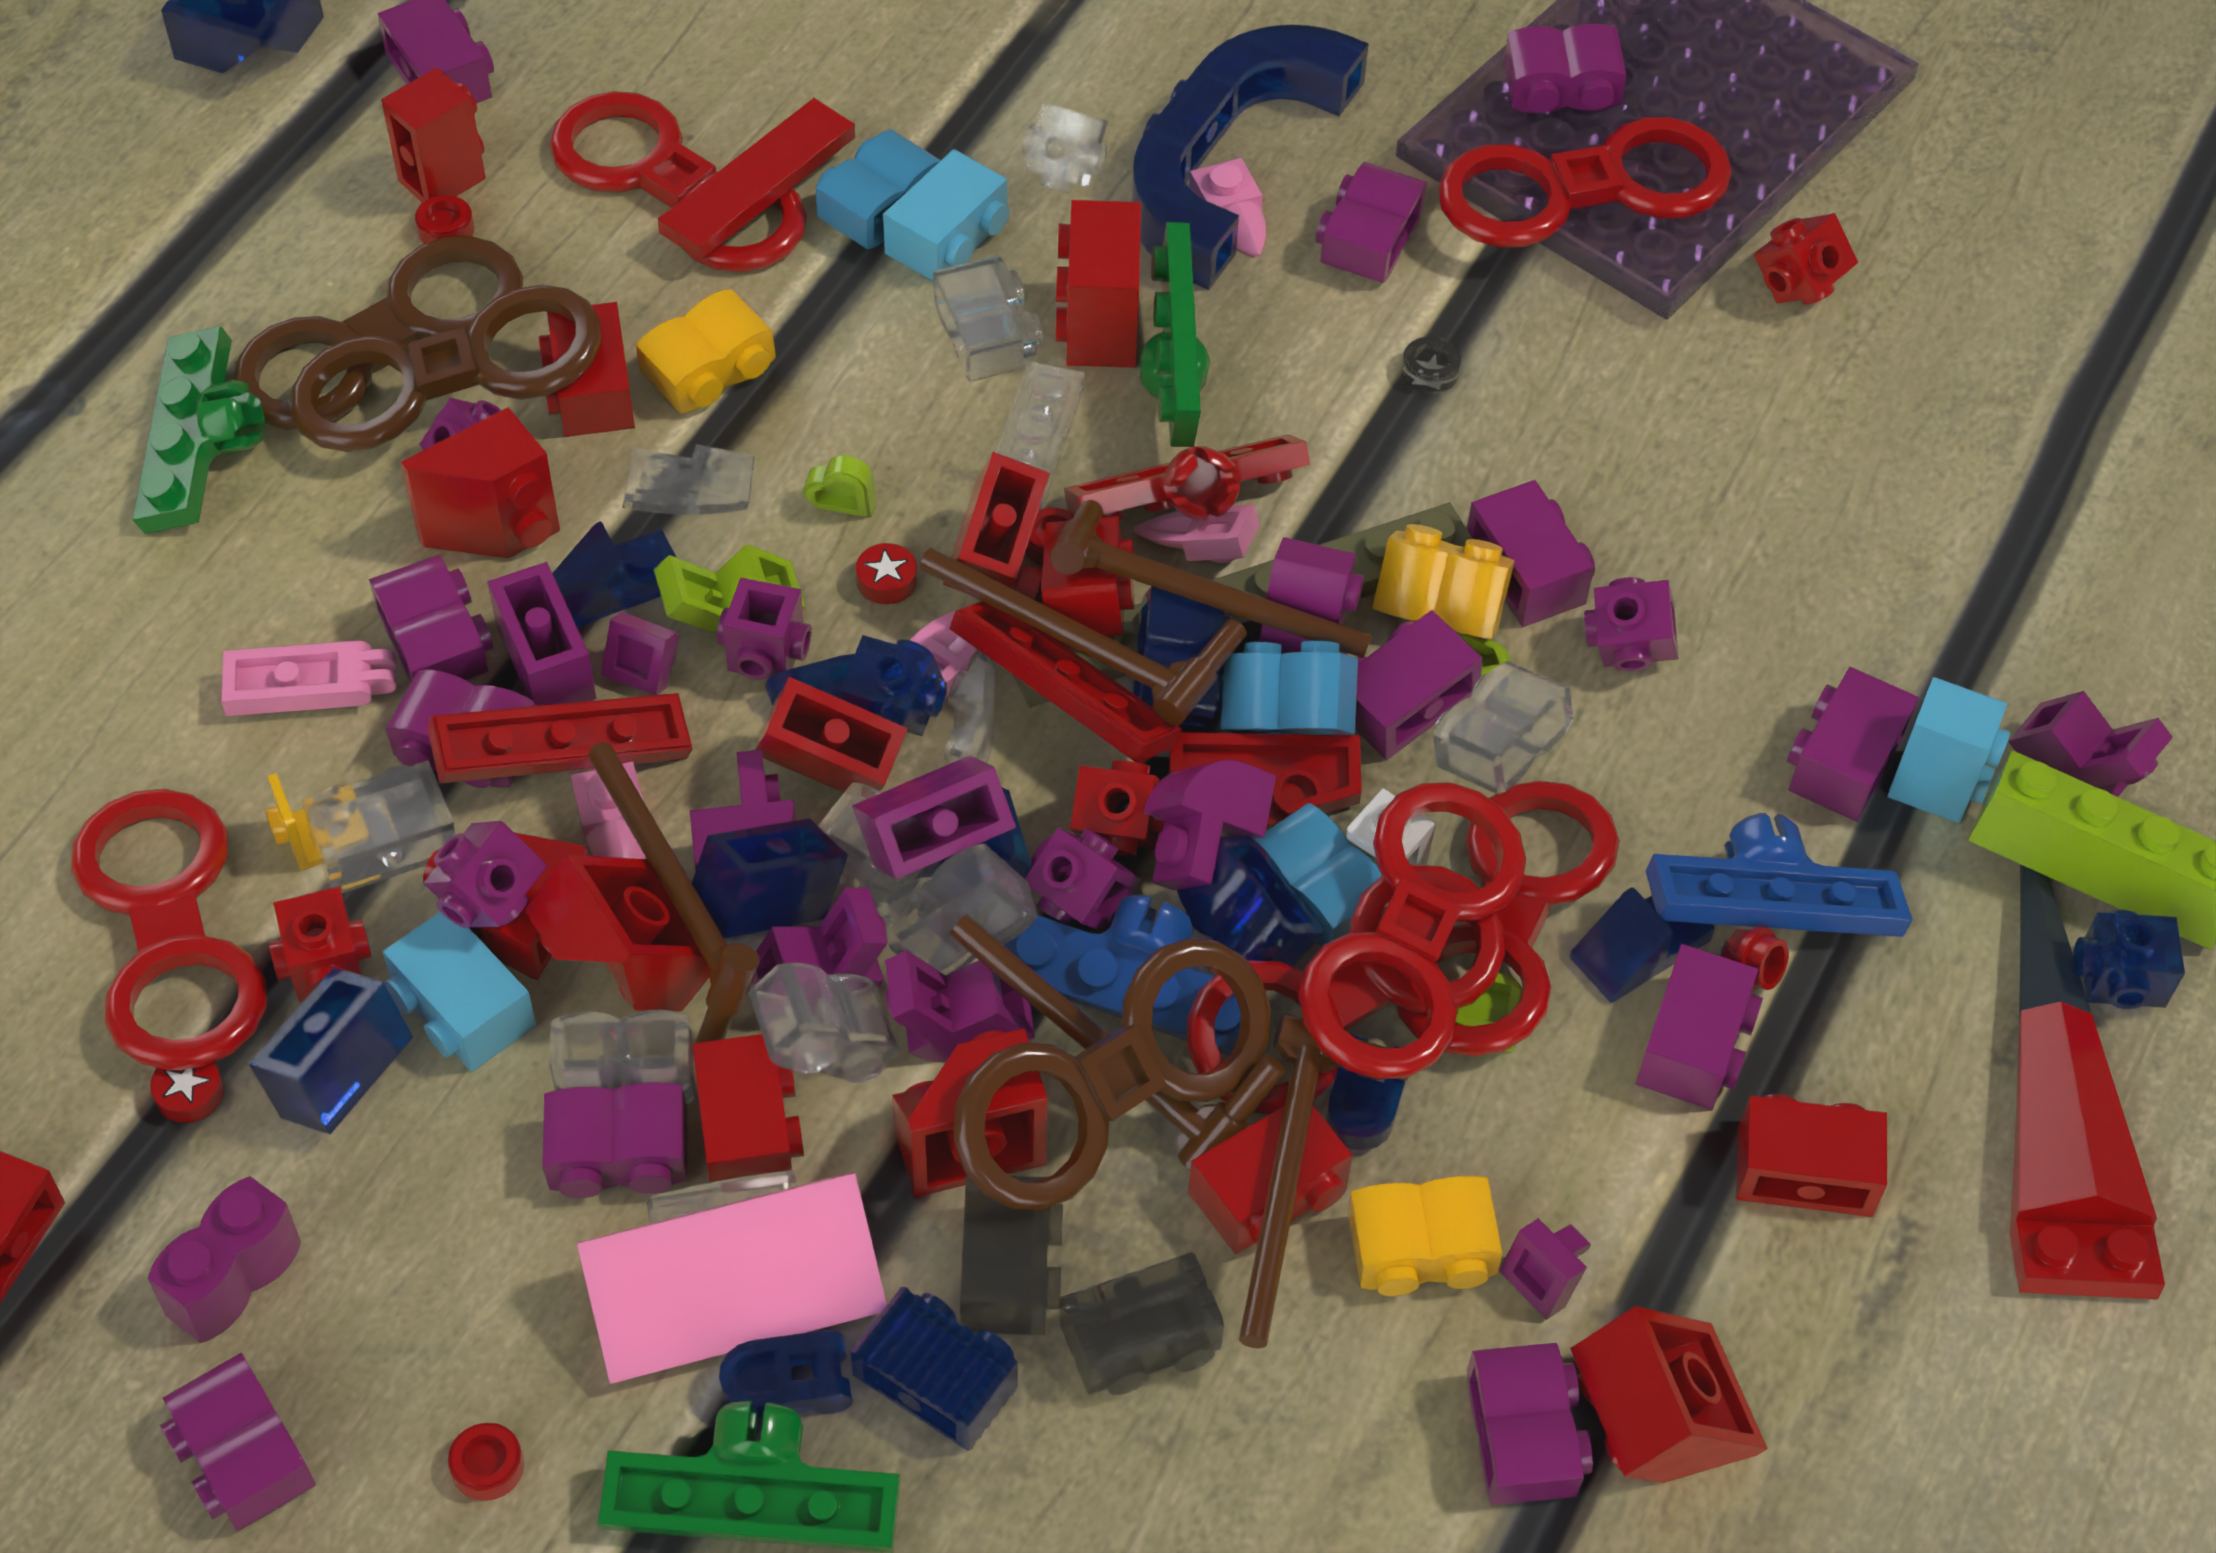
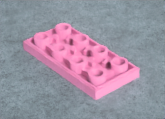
M855 1172L576 1242L610 1384L888 1311Z

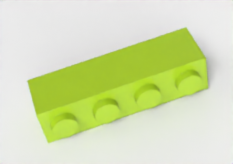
M2011 750L1983 800L1968 841L2209 950L2213 948L2216 943L2215 840L2179 825L2166 817L2159 816L2114 796L2103 789L2096 788L2051 768L2042 762Z

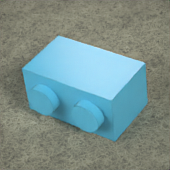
M953 149L883 213L885 254L939 284L955 268L963 267L970 259L973 251L990 235L998 234L1005 226L1009 217L1007 178Z
M1933 677L1887 797L1960 824L1970 800L1982 804L1993 777L1994 768L1998 767L2011 732L2003 730L1999 726L2008 703Z
M441 912L383 951L390 978L384 982V985L392 1000L405 1014L415 1010L426 1022L424 1030L435 1048L445 1058L455 1054L471 1072L537 1026L529 991L469 928H462L454 924Z

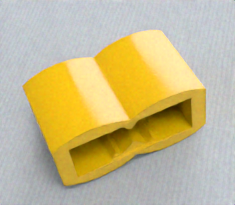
M732 289L722 290L706 297L690 309L684 317L673 318L661 323L646 333L636 343L640 372L680 414L713 404L728 385L757 378L767 370L770 363L776 358L773 330Z
M1409 524L1406 526L1405 532L1396 530L1388 538L1372 608L1389 615L1417 621L1433 610L1455 632L1492 639L1499 628L1515 560L1501 556L1503 548L1491 542L1468 539L1466 540L1465 547L1442 541L1443 533L1431 527Z
M1455 1176L1436 1179L1422 1184L1386 1183L1367 1186L1350 1192L1348 1217L1361 1289L1378 1290L1384 1296H1401L1415 1291L1419 1284L1428 1281L1447 1283L1449 1287L1454 1289H1469L1484 1284L1490 1276L1498 1274L1502 1258V1248L1488 1177Z

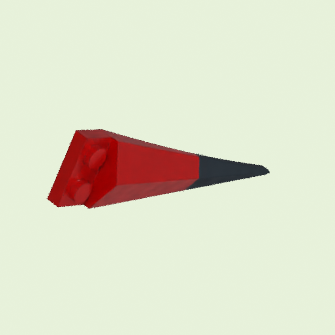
M2020 864L2019 1037L2010 1240L2019 1293L2158 1300L2165 1286L2154 1230L2157 1215L2049 878Z

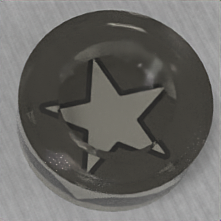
M1432 336L1418 338L1412 341L1404 351L1401 369L1402 376L1405 382L1417 391L1430 394L1447 391L1458 380L1461 355L1451 342L1443 338Z

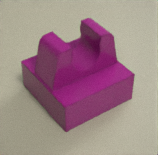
M620 612L610 619L600 675L652 695H658L667 688L670 669L676 659L679 643L677 632Z
M1537 1218L1519 1230L1499 1272L1547 1320L1566 1307L1587 1269V1266L1578 1256L1589 1250L1591 1243L1572 1224L1553 1233Z

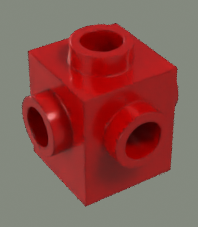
M1835 213L1804 219L1795 218L1786 221L1770 232L1772 239L1753 254L1764 276L1765 284L1771 291L1777 304L1802 300L1804 305L1819 302L1832 294L1835 290L1833 284L1859 263Z
M1113 760L1111 769L1080 765L1070 830L1079 837L1085 828L1092 830L1119 848L1115 854L1119 856L1135 857L1138 847L1155 849L1158 833L1163 831L1164 821L1145 814L1144 809L1152 790L1160 782V779L1156 775L1149 774L1150 766L1133 761ZM1129 804L1128 808L1124 812L1120 813L1121 809L1125 805Z
M340 886L273 902L281 936L280 940L269 942L278 981L291 978L299 1003L313 999H333L343 995L348 990L365 986L360 960L372 958L363 919L350 921Z

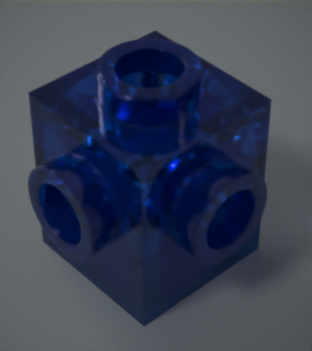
M862 635L840 688V693L844 701L908 728V733L923 736L930 716L937 717L943 708L947 694V683L944 681L934 655L923 645L905 639H899L894 644Z
M2117 910L2109 913L2097 912L2085 937H2078L2073 954L2074 971L2076 976L2084 977L2088 1003L2112 1004L2120 1009H2136L2142 1006L2166 1008L2185 974L2177 917L2138 915L2129 910Z

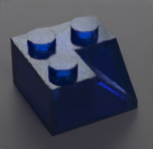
M168 0L161 9L174 59L222 74L260 48L298 53L324 18L320 0Z

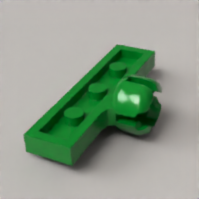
M1166 222L1163 245L1153 246L1151 255L1152 281H1161L1162 292H1155L1153 321L1154 327L1163 328V331L1151 337L1142 348L1139 365L1141 370L1140 380L1146 390L1153 397L1159 399V422H1169L1170 447H1192L1195 444L1201 414L1200 391L1206 385L1210 358L1206 347L1196 337L1190 223Z
M220 325L168 337L132 519L144 534L199 523L208 470L212 460L221 453L232 455L250 451L263 441L264 435L262 430L266 427V421L260 399L250 392L244 393L249 390L248 383L238 380L225 381L232 340Z
M740 1401L726 1404L718 1411L713 1446L707 1455L685 1457L610 1450L607 1452L598 1525L603 1530L887 1553L894 1552L901 1484L900 1474L811 1467L802 1463L800 1457L803 1434L802 1421L795 1410L786 1406L770 1402L765 1403L760 1442H755L757 1412H751L752 1401Z

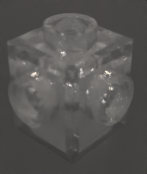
M1042 103L1037 123L1030 124L1024 137L1022 154L1027 156L1024 169L1041 174L1038 184L1070 193L1073 184L1090 186L1092 177H1098L1101 174L1106 161L1107 145L1102 144L1108 121L1057 105Z

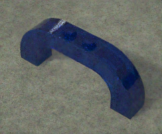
M1277 25L1239 34L1211 51L1187 80L1181 79L1176 84L1170 101L1160 114L1154 113L1149 118L1136 149L1133 164L1132 202H1141L1140 241L1146 250L1152 255L1153 246L1163 245L1166 222L1190 223L1193 284L1210 290L1236 255L1239 215L1212 204L1192 192L1186 185L1190 179V171L1199 168L1236 118L1255 104L1277 99L1295 100L1340 116L1364 84L1369 43L1322 27Z

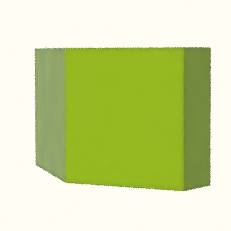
M749 544L741 548L716 572L671 555L667 556L654 569L667 617L713 634L717 633L723 609L730 607L740 577L800 589L792 561ZM802 596V608L804 610L806 606Z

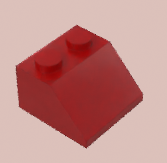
M509 407L401 462L418 540L425 548L510 558L527 548L542 544L548 537L560 531L547 453Z
M1634 1306L1570 1348L1580 1371L1578 1375L1580 1389L1586 1399L1595 1407L1607 1435L1605 1438L1607 1453L1616 1467L1622 1471L1624 1477L1666 1483L1754 1457L1768 1449L1712 1323Z

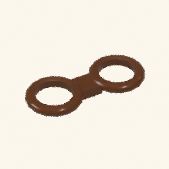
M450 236L422 244L399 261L388 279L386 298L340 322L321 316L293 317L268 326L245 346L235 362L233 380L248 383L249 390L244 393L250 392L260 399L266 424L287 430L298 429L290 413L291 403L271 398L259 387L260 373L267 362L280 351L300 343H321L333 346L346 339L365 336L395 339L408 346L407 343L463 326L468 330L473 318L481 310L463 318L439 319L425 315L413 306L411 302L412 291L420 278L432 269L448 263L471 262L482 265L493 272L499 280L498 290L493 297L495 299L516 288L523 287L524 276L513 255L492 241L473 236ZM367 363L348 368L340 384L325 396L317 399V414L329 422L340 419L360 403L372 383L373 373L388 365Z
M544 284L516 288L487 304L475 315L468 330L463 326L407 343L408 346L395 339L365 336L346 339L322 350L303 367L292 387L290 413L300 433L321 448L343 452L373 449L399 437L418 419L427 400L477 385L497 396L523 400L548 396L572 385L591 367L600 349L601 321L590 302L568 288ZM543 311L561 314L571 320L576 326V336L569 350L556 362L539 370L526 372L504 370L489 359V346L496 333L508 322L522 315ZM367 363L390 365L403 374V388L396 402L383 414L362 423L345 425L329 422L317 414V399L325 384L339 372L354 365Z
M1186 938L1157 949L1136 969L1123 997L1121 1027L1078 1055L1073 1056L1052 1044L1024 1042L992 1053L968 1076L955 1104L953 1140L963 1171L983 1195L1010 1209L1043 1211L1073 1199L1095 1177L1108 1148L1109 1121H1114L1158 1091L1177 1101L1209 1102L1230 1094L1238 1088L1263 1057L1270 1040L1271 1008L1262 979L1243 955L1218 941ZM1192 966L1205 967L1221 976L1235 993L1241 1013L1240 1033L1232 1053L1217 1068L1200 1075L1188 1074L1171 1065L1159 1050L1152 1029L1153 1005L1161 987L1176 972ZM1027 1071H1040L1058 1080L1073 1098L1079 1118L1077 1142L1069 1160L1054 1175L1036 1182H1022L1004 1173L991 1157L985 1138L986 1111L995 1092L1011 1077Z

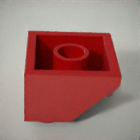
M1071 200L1070 224L1059 223L1058 259H1069V267L1057 266L1056 302H1068V307H1056L1055 342H1067L1066 366L1136 368L1141 202Z
M567 854L524 910L539 933L542 945L552 954L555 960L605 962L619 984L622 996L632 1005L634 1010L683 1011L710 978L711 970L647 859Z
M1025 1028L1010 1032L999 1030L987 1031L975 1036L969 1042L957 1044L934 1081L920 1082L909 1087L905 1092L892 1095L894 1130L914 1198L973 1183L962 1169L953 1140L955 1104L968 1076L992 1053L1021 1042L1030 1043ZM1027 1071L1011 1077L995 1092L986 1111V1142L991 1157L1006 1174L1044 1166L1047 1162L1048 1098L1039 1071Z

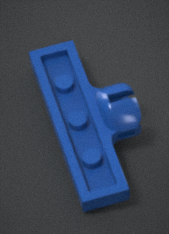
M1758 813L1746 817L1735 824L1729 835L1731 841H1727L1724 844L1727 859L1653 854L1645 871L1659 921L1748 927L1763 926L1778 929L1903 937L1913 921L1896 871L1833 867L1814 863L1807 856L1798 826L1782 814H1777L1774 817L1780 836H1775L1770 817L1766 813Z
M1128 895L1121 900L1111 927L1103 934H1091L1018 908L1004 946L1068 1000L1122 1018L1123 997L1136 969L1157 949L1186 938L1191 939L1193 928L1189 916L1179 908L1163 902L1156 918L1157 910L1150 907L1152 897ZM1190 967L1176 972L1161 987L1153 1005L1152 1029L1187 1041V1016L1198 991L1214 976ZM1235 996L1220 1008L1215 1019V1043L1219 1052L1228 1056L1232 1053L1240 1033L1241 1013Z

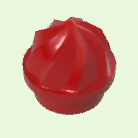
M1756 926L1750 930L1736 929L1731 937L1724 941V945L1720 950V956L1758 968L1752 991L1758 988L1771 990L1778 985L1786 971L1789 950L1787 943L1782 939L1776 938L1771 929Z

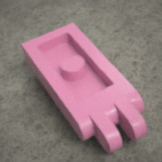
M364 641L223 651L221 703L226 716L363 706L371 701V695L388 694L395 691L397 676L393 671L397 668V655L389 649L372 650L371 645Z

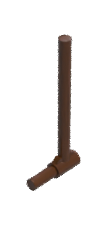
M1086 500L1080 505L1074 519L1066 523L1051 551V563L1060 573L1070 575L1079 572L1082 568L1097 567L1310 641L1339 643L1340 651L1360 658H1364L1371 639V634L1104 544L1095 531L1103 516V508L1095 500Z
M929 548L920 561V570L1152 688L1155 712L1162 720L1171 725L1177 726L1183 723L1216 682L1217 671L1247 635L1241 623L1228 619L1197 657H1191L1187 661L1172 663L1167 668L933 548Z
M607 742L599 743L590 749L588 758L711 970L709 974L711 986L706 997L708 1009L695 1043L725 1039L733 1017L742 1010L760 962L759 955L754 949L745 944L734 943L727 945L613 747Z
M967 914L952 928L949 933L952 938L1085 1050L1109 1035ZM1264 1054L1226 1103L1205 1104L1200 1110L1189 1101H1177L1160 1091L1145 1101L1182 1131L1177 1137L1178 1158L1190 1171L1191 1160L1249 1126L1247 1119L1284 1075L1286 1069L1277 1059Z
M1283 1013L1280 1018L1273 1049L1278 1051L1286 1063L1293 1064L1239 1335L1241 1344L1257 1349L1266 1347L1268 1343L1319 1072L1326 1073L1341 1066L1319 1049L1305 1028L1303 1018ZM1357 1039L1361 1043H1365L1374 1047H1378L1381 1049L1387 1048L1384 1046H1380L1377 1044ZM1396 1078V1079H1400V1080L1406 1081L1408 1078Z

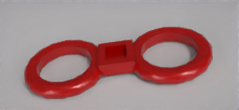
M611 91L588 96L573 104L554 124L549 142L556 167L570 181L593 191L620 193L641 188L670 208L717 173L715 165L682 145L683 136L676 117L661 102L639 93ZM615 116L635 118L647 123L658 133V143L648 156L634 164L619 167L599 166L584 160L573 147L575 138L585 127L600 119ZM791 188L773 203L782 213V224L773 235L759 243L742 247L720 244L701 260L687 251L685 252L694 261L717 271L744 273L768 268L790 255L803 238L807 214L801 197Z
M1644 117L1621 125L1605 139L1602 146L1552 154L1551 160L1535 150L1513 144H1489L1463 152L1446 167L1438 186L1441 210L1455 229L1474 241L1499 248L1526 247L1550 238L1566 223L1570 210L1618 201L1636 213L1658 219H1683L1705 212L1726 194L1732 171L1727 152L1709 132L1694 123L1672 117ZM1666 142L1682 146L1695 154L1705 166L1707 178L1698 187L1682 193H1661L1646 189L1633 181L1623 168L1622 158L1634 147L1645 143ZM1489 170H1511L1525 174L1538 182L1547 194L1548 205L1534 217L1522 221L1503 222L1485 217L1472 209L1463 197L1462 188L1466 182L1477 174Z
M1541 780L1511 785L1489 798L1502 807L1509 818L1522 812L1538 809L1562 812L1578 820L1589 832L1592 848L1591 852L1579 866L1564 874L1549 877L1523 876L1520 890L1503 910L1497 912L1504 928L1505 957L1503 962L1509 964L1520 977L1523 986L1522 999L1510 1014L1494 1023L1473 1027L1455 1024L1452 1042L1443 1053L1476 1057L1504 1052L1530 1037L1546 1016L1552 987L1544 960L1533 949L1535 941L1550 912V906L1574 902L1600 887L1615 867L1620 843L1612 815L1594 796L1569 784ZM1470 821L1465 848L1472 871L1486 886L1495 878L1498 863L1492 843L1483 830ZM1469 921L1466 924L1453 926L1436 963L1450 956L1476 953V935ZM1398 971L1402 976L1408 978L1407 976H1405L1404 974H1402L1400 971ZM1396 1005L1401 1021L1419 1039L1425 1032L1427 1013H1413Z
M1451 782L1421 783L1397 794L1379 815L1373 847L1379 872L1393 890L1391 899L1375 932L1348 933L1323 945L1304 968L1298 998L1305 1028L1319 1049L1348 1071L1377 1080L1408 1078L1432 1066L1452 1042L1457 1008L1451 984L1436 962L1455 922L1480 921L1503 910L1522 886L1527 858L1521 834L1502 807L1481 792ZM1426 812H1449L1467 818L1483 830L1494 846L1498 863L1495 878L1490 884L1474 892H1451L1433 886L1416 873L1405 856L1402 843L1404 827L1411 819ZM1359 962H1377L1396 968L1413 981L1424 998L1428 1015L1425 1032L1418 1040L1401 1048L1381 1049L1361 1043L1342 1028L1332 1013L1328 996L1332 977L1338 970Z
M169 789L132 792L106 803L88 818L72 844L71 873L84 896L105 910L130 915L138 954L118 970L105 995L104 1023L115 1045L139 1064L174 1071L202 1068L231 1055L255 1033L267 1009V980L252 955L231 941L206 936L196 898L216 882L228 859V831L213 807L192 794ZM167 818L181 821L194 829L200 837V849L192 864L178 876L159 884L132 886L118 883L104 874L100 868V855L108 840L122 828L141 820ZM202 965L216 968L234 979L238 986V999L230 1015L215 1029L194 1038L171 1040L153 1036L138 1026L134 1019V1005L142 990L157 976L177 967Z
M1411 864L1419 876L1435 887L1451 892H1474L1480 889L1468 877L1443 866ZM1382 875L1361 894L1350 920V933L1375 932L1381 914L1386 909L1393 894V890ZM1497 913L1480 921H1469L1476 935V957L1472 967L1461 978L1450 982L1457 1009L1473 1004L1496 980L1505 957L1504 928ZM1248 961L1262 979L1265 990H1272L1293 999L1300 1006L1298 995L1303 971L1278 961ZM1377 962L1353 963L1338 970L1330 981L1328 996L1331 1010L1342 1028L1346 1031L1390 1003L1413 1013H1427L1424 998L1413 981L1402 976L1394 967ZM1215 975L1198 991L1187 1016V1051L1198 1075L1217 1068L1223 1062L1215 1043V1019L1220 1008L1235 996V993L1219 975ZM1339 1067L1326 1073L1319 1072L1314 1100L1333 1083ZM1289 1081L1275 1085L1253 1113L1271 1114L1284 1106ZM1234 1092L1219 1098L1226 1102Z

